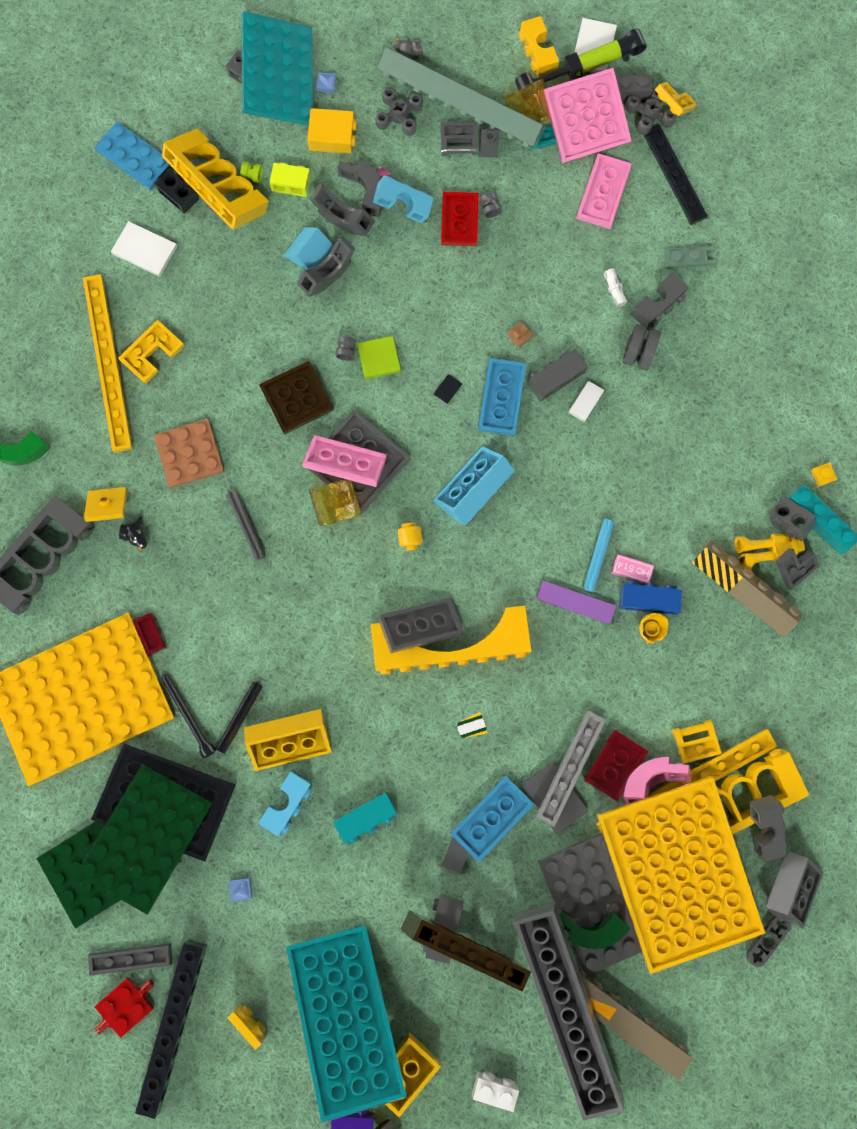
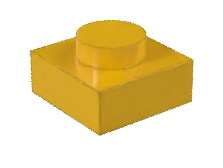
M830 462L811 470L818 487L838 480Z

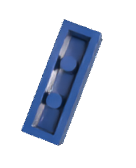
M627 581L626 584L621 586L619 609L677 615L681 613L682 590L676 589L677 587L673 585H665V588L657 587V584L646 583V586L638 585V582Z

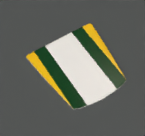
M481 712L457 723L458 731L462 738L488 733Z

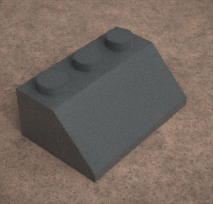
M786 851L787 855L781 859L778 875L774 878L771 894L767 897L766 908L773 915L804 929L823 872L808 857Z

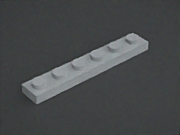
M589 710L586 711L535 816L536 818L555 827L606 721L605 719Z

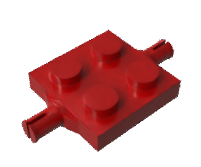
M129 977L125 978L94 1006L103 1018V1021L94 1028L95 1032L99 1030L97 1034L100 1035L106 1028L110 1027L122 1038L154 1009L146 996V993L154 987V983H151L152 981L149 979L143 986L139 987Z

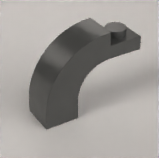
M360 160L357 166L350 162L344 163L340 161L337 167L339 177L361 184L366 190L362 209L368 214L380 218L383 207L373 203L377 184L381 180L378 173L370 165Z
M318 184L309 199L318 208L317 212L322 217L351 234L367 236L375 222L364 209H354L341 203L323 184Z
M344 236L339 237L326 259L316 267L304 270L297 285L309 297L324 291L349 267L352 262L350 258L356 250L355 247Z

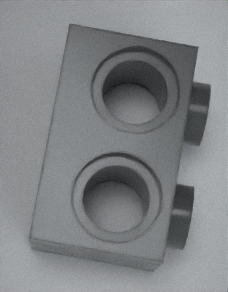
M786 496L769 512L770 522L773 526L782 528L791 538H797L800 541L816 526V516ZM782 513L788 514L786 516H780V514Z

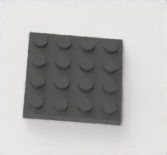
M353 410L328 439L387 454L377 487L311 469L308 470L362 514L408 463L411 457Z

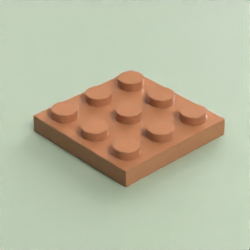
M208 419L154 435L170 489L224 472Z

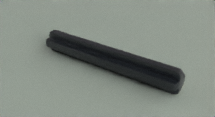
M257 682L251 684L217 744V751L225 754L259 695L262 689L261 684Z

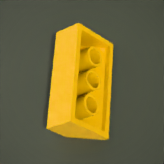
M321 709L244 727L245 745L255 771L332 753Z

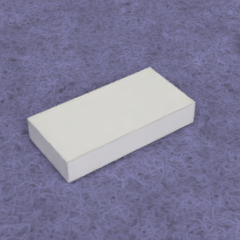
M588 381L569 410V414L585 422L604 390Z

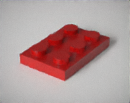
M443 191L441 245L477 247L479 193Z

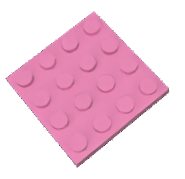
M614 68L543 90L562 163L631 142Z

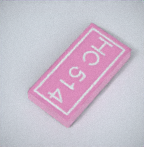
M617 554L611 573L646 584L650 582L654 565Z

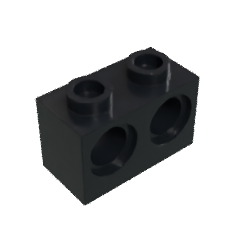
M170 168L154 183L158 192L183 214L199 200L196 191L177 172L174 173Z

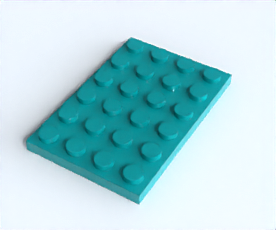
M243 11L241 15L242 113L309 126L311 108L313 109L312 27Z

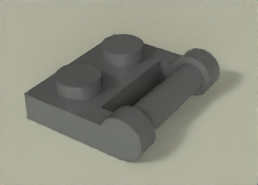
M441 122L442 156L448 153H472V155H477V122ZM448 142H472V145H467V146H447V143H448Z

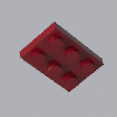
M613 730L583 780L618 802L625 791L630 775L641 765L649 751L618 731Z

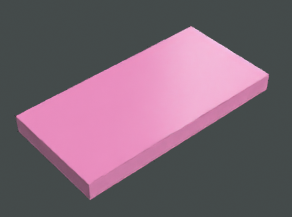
M598 153L576 219L611 229L632 163Z
M314 435L303 461V468L377 487L387 454Z

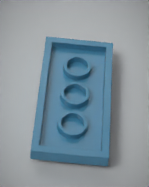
M116 122L94 147L99 154L150 191L155 186L154 183L171 168L159 151L119 122Z
M489 358L478 431L515 436L526 363Z
M504 776L450 834L477 862H480L527 813L534 803L507 776Z

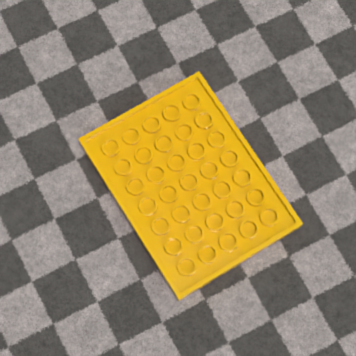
M126 613L0 672V718L28 786L37 784L175 719L130 613Z
M712 776L597 815L650 974L765 934Z

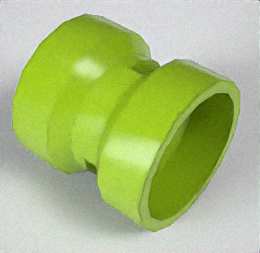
M244 161L241 165L240 176L255 183L261 182L262 165H251L249 162Z

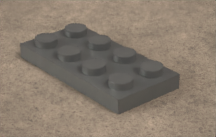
M451 598L382 614L378 617L390 653L456 637L464 632Z

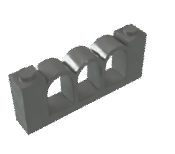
M54 495L0 558V603L14 614L20 615V613H24L32 601L28 597L37 594L42 588V576H49L55 573L60 566V555H67L73 552L78 545V539L81 541L84 538L87 539L92 534V529L95 526L90 522H85V519ZM53 519L62 525L69 534L68 542L61 548H53L39 537ZM35 540L48 549L51 555L50 563L43 569H36L21 557ZM16 561H19L29 569L33 575L31 586L25 590L17 589L4 578V575Z

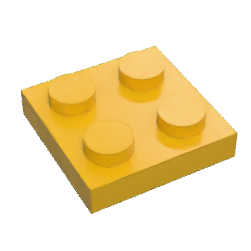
M240 1003L227 1018L256 1050L266 1038L267 1033L265 1031L267 1029L262 1022L255 1021L252 1017V1011L246 1005L242 1006Z

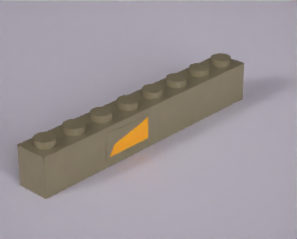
M579 968L596 1019L679 1080L692 1061V1057L688 1054L689 1049L680 1042L677 1045L670 1041L672 1037L664 1030L658 1032L653 1028L655 1026L653 1022L646 1017L643 1020L636 1015L638 1011L628 1004L626 1007L619 1003L621 999L612 992L607 994L602 990L604 988L602 984L595 979L592 982L586 978L587 973Z

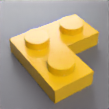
M668 82L659 84L655 89L658 97L670 106L671 112L675 115L681 116L693 111L698 106L687 92L678 94Z

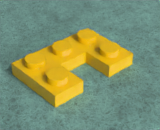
M157 320L118 359L146 385L159 372L146 359L158 348H161L173 359L185 345Z

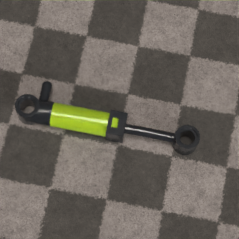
M635 28L627 32L624 37L580 55L575 52L565 56V67L535 79L532 78L530 73H523L516 78L515 84L522 99L532 98L538 91L536 86L565 74L569 75L571 81L582 78L583 73L620 58L626 62L629 60L630 55L636 56L644 52L647 44L641 30Z

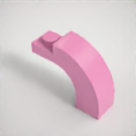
M669 757L655 758L643 763L632 772L627 780L624 792L626 805L648 798L652 788L659 783L666 781L690 783L691 773L689 765L682 763L671 764Z

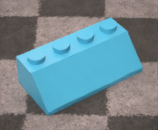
M482 446L434 498L433 502L455 521L465 526L503 483L509 479L515 470L503 455Z

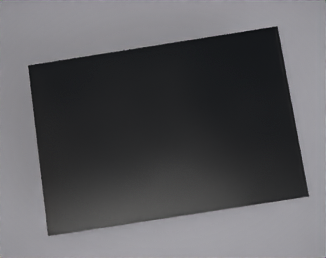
M448 374L433 395L448 404L462 383Z

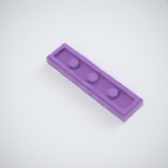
M542 581L537 596L539 601L606 624L611 623L616 608L615 605L546 581Z

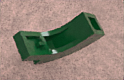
M560 908L558 909L565 931L569 928L566 932L568 939L583 948H607L620 941L631 929L612 911L602 923L588 928L578 925Z

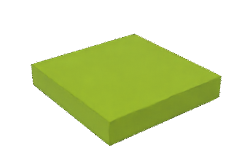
M393 336L357 343L365 380L401 372Z

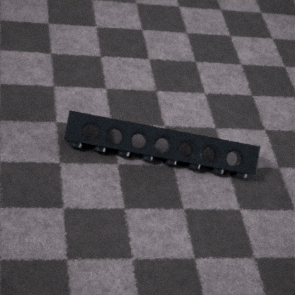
M189 939L183 943L135 1114L156 1119L161 1112L207 944Z

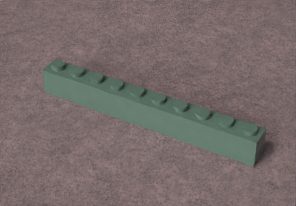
M385 47L378 65V69L383 71L382 75L388 78L394 76L398 78V83L404 86L410 84L413 86L412 90L420 94L424 91L428 93V98L434 101L440 99L444 101V106L450 109L456 107L459 109L458 113L466 117L470 114L475 117L474 121L482 125L486 122L490 124V129L502 130L506 132V137L512 140L518 138L522 140L521 144L528 148H531V146L537 147L546 125L391 48Z

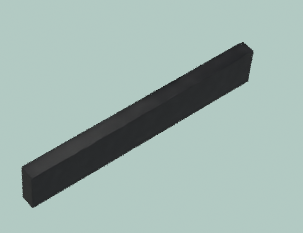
M661 126L652 128L648 134L643 136L689 224L693 225L707 219L708 215Z

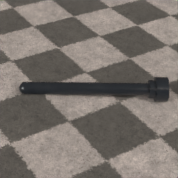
M164 674L161 679L199 743V753L202 759L209 757L217 750L213 744L206 741L170 677Z

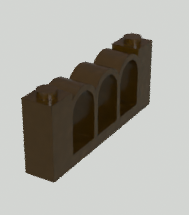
M411 910L408 911L402 924L401 930L412 940L523 992L531 971L514 959Z

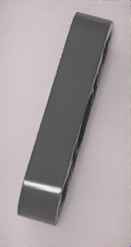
M774 915L764 928L765 934L758 936L747 950V961L755 967H762L790 931L791 923L784 920V928L779 927L777 929L778 924L776 922L778 920L783 921V919ZM771 928H772L773 930H776V929H777L776 933L779 934L778 937H777V935H776L775 933H773V932L770 931ZM766 935L773 937V944L771 946H765L763 943ZM758 945H760L762 948L766 949L767 952H766V953H765L764 951H761V952H760L761 949L758 948ZM760 952L759 957L761 959L759 961L755 960L753 962L754 957L752 956V954H758Z

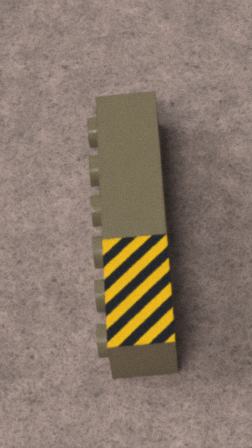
M710 540L693 560L692 563L782 637H785L800 622L803 614L800 613L796 606L789 604L780 593H776L765 581L757 578L752 570L741 565L736 557L725 552L720 544Z

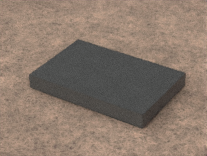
M554 762L521 785L538 810L558 771ZM573 789L555 827L550 826L556 835L589 812Z

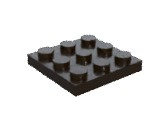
M310 361L259 384L284 435L334 411V407Z

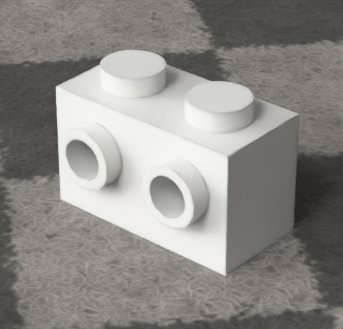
M477 1072L472 1097L473 1100L514 1112L519 1089L515 1081L511 1079H500L489 1072Z

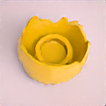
M650 613L645 615L640 621L639 631L647 644L661 641L667 635L668 620L662 614Z

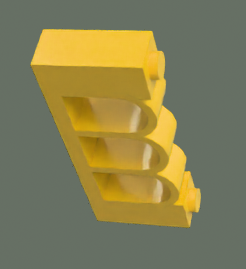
M198 128L163 143L162 157L232 230L266 214L269 203L266 197L257 189L253 191L252 184L246 178L236 176V168L232 163L219 159V150L209 143V139ZM196 158L209 160L197 167L190 162ZM212 175H222L226 179L212 185L207 178ZM229 192H238L243 196L229 202L223 195Z
M783 749L772 750L769 753L770 755L764 758L766 762L759 761L753 763L748 767L745 776L741 774L729 775L724 779L721 789L717 787L718 793L723 797L732 816L728 820L732 835L755 823L751 819L750 809L740 814L734 803L732 789L738 782L744 781L747 784L754 800L763 798L756 780L762 770L769 769L780 791V794L774 796V798L780 801L784 808L809 796L788 751Z

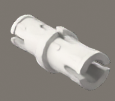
M612 268L605 271L604 276L609 286L608 291L612 294L616 307L625 305L627 300L622 290L623 285L619 282L615 269Z

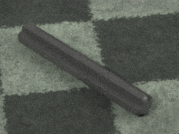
M235 490L228 492L229 502L255 559L260 560L264 558V551Z

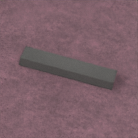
M171 944L88 954L89 976L172 965Z

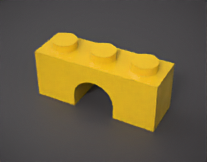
M539 16L521 22L518 35L520 41L524 42L526 56L530 57L532 71L536 72L537 77L558 70L559 59L554 47L542 48L538 45L546 41L547 29L542 17Z

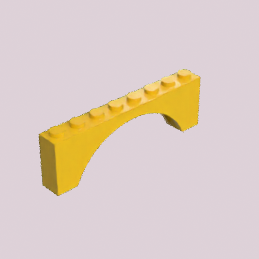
M525 606L506 608L499 624L485 639L469 648L452 652H437L414 647L390 653L380 623L371 624L376 672H380V675L392 674V670L400 669V673L410 672L411 668L419 667V670L431 669V665L445 668L450 667V663L458 662V666L468 665L469 661L477 660V663L489 662V658H496V661L508 660V656L514 655L516 659L526 658L527 654L532 652Z

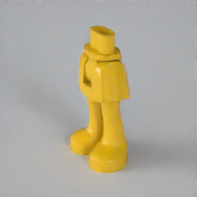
M771 534L770 538L762 540H749L744 536H738L734 540L737 553L769 548L768 552L746 553L739 556V563L750 570L755 563L775 561L788 549L795 551L796 555L805 552L803 540L800 541L797 538L794 539L784 534Z

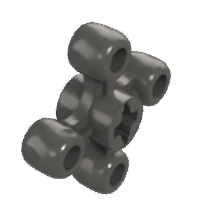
M386 88L382 93V100L391 109L388 113L381 112L377 114L375 118L377 128L385 130L394 121L397 124H402V130L405 135H414L416 132V122L409 118L408 114L412 110L419 111L422 109V97L419 94H413L410 96L409 101L405 103L403 100L396 99L394 89Z
M656 88L652 90L650 99L646 103H641L636 95L629 96L625 102V110L627 112L634 113L638 111L641 113V119L637 125V131L641 135H646L650 132L652 124L656 119L660 120L661 124L667 128L673 126L676 121L677 115L672 113L671 110L665 112L660 110L662 100L658 97V93L655 91Z

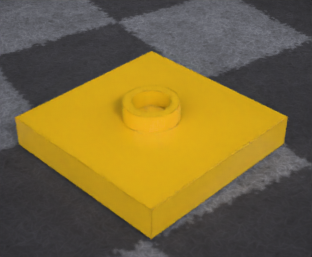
M126 487L88 491L84 512L85 522L124 518L127 500Z

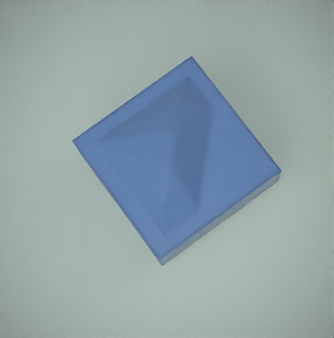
M318 72L317 92L334 93L336 74Z
M250 878L229 881L231 901L252 899Z

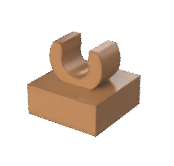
M522 322L507 332V336L518 348L533 337V334Z

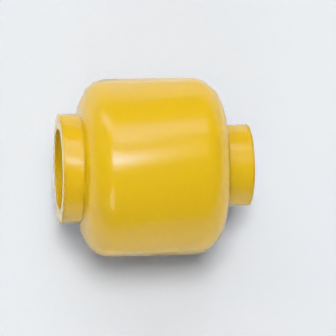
M416 523L401 524V528L397 531L399 545L406 547V551L417 550V546L423 543L422 528L416 525Z

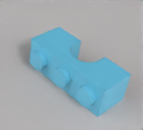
M383 176L377 184L373 203L390 209L396 203V200L400 199L407 206L406 217L423 223L429 217L434 197L424 191H418L408 184H402L393 177Z
M290 771L280 787L288 795L289 805L284 810H278L273 806H269L258 824L278 837L282 833L285 835L292 825L289 823L292 816L297 817L302 809L300 803L303 799L307 800L313 789L310 788L312 783L295 772Z

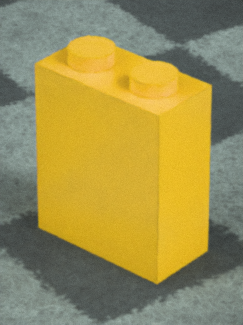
M311 108L307 139L309 151L352 153V147L356 145V135H353L354 130L357 131V119H354V111Z

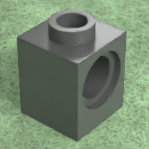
M482 129L480 157H498L500 130Z

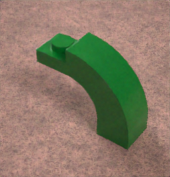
M31 431L17 444L4 445L0 443V462L14 466L26 465L41 458L51 447Z

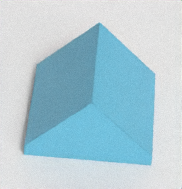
M304 227L284 256L303 269L308 270L323 262L330 254L334 245L318 228Z

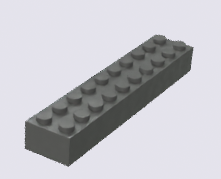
M556 902L516 912L514 925L583 1121L624 1111V1096Z

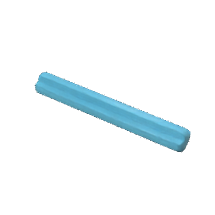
M610 519L603 520L583 587L590 592L595 590L614 526V522Z

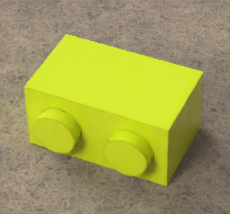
M273 163L269 182L271 190L307 197L311 179L310 170L304 166Z

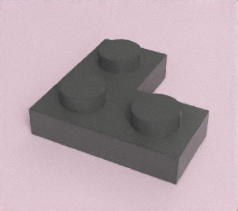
M788 549L775 560L786 587L791 590L819 567L815 553L810 550L798 559L795 551Z

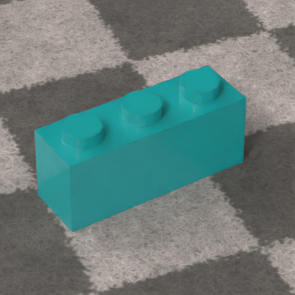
M387 792L335 820L333 824L343 843L349 842L351 845L361 839L359 835L366 832L369 835L378 830V824L384 822L386 825L396 819L394 815L397 814V811Z

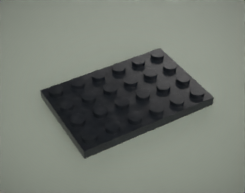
M123 743L91 820L106 825L143 764L213 803L184 853L206 862L236 784Z

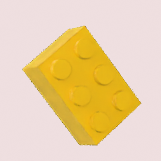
M411 1032L407 1034L395 1049L407 1098L385 1104L398 1117L403 1114L441 1067V1060Z

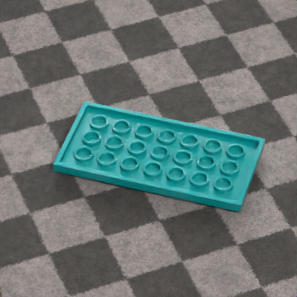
M366 926L287 946L286 951L321 1123L407 1098Z

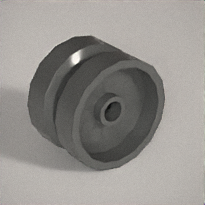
M636 323L627 341L622 363L632 366L637 356H640L638 368L648 371L659 344L661 331L651 329L646 339H644L646 328Z

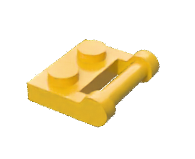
M710 719L705 720L702 724L683 729H672L682 764L722 754L713 723ZM703 731L708 733L707 737L684 742L682 738Z

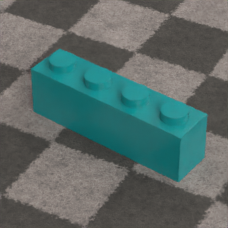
M804 484L788 497L816 516V526L813 530L839 555L847 552L857 542V533Z

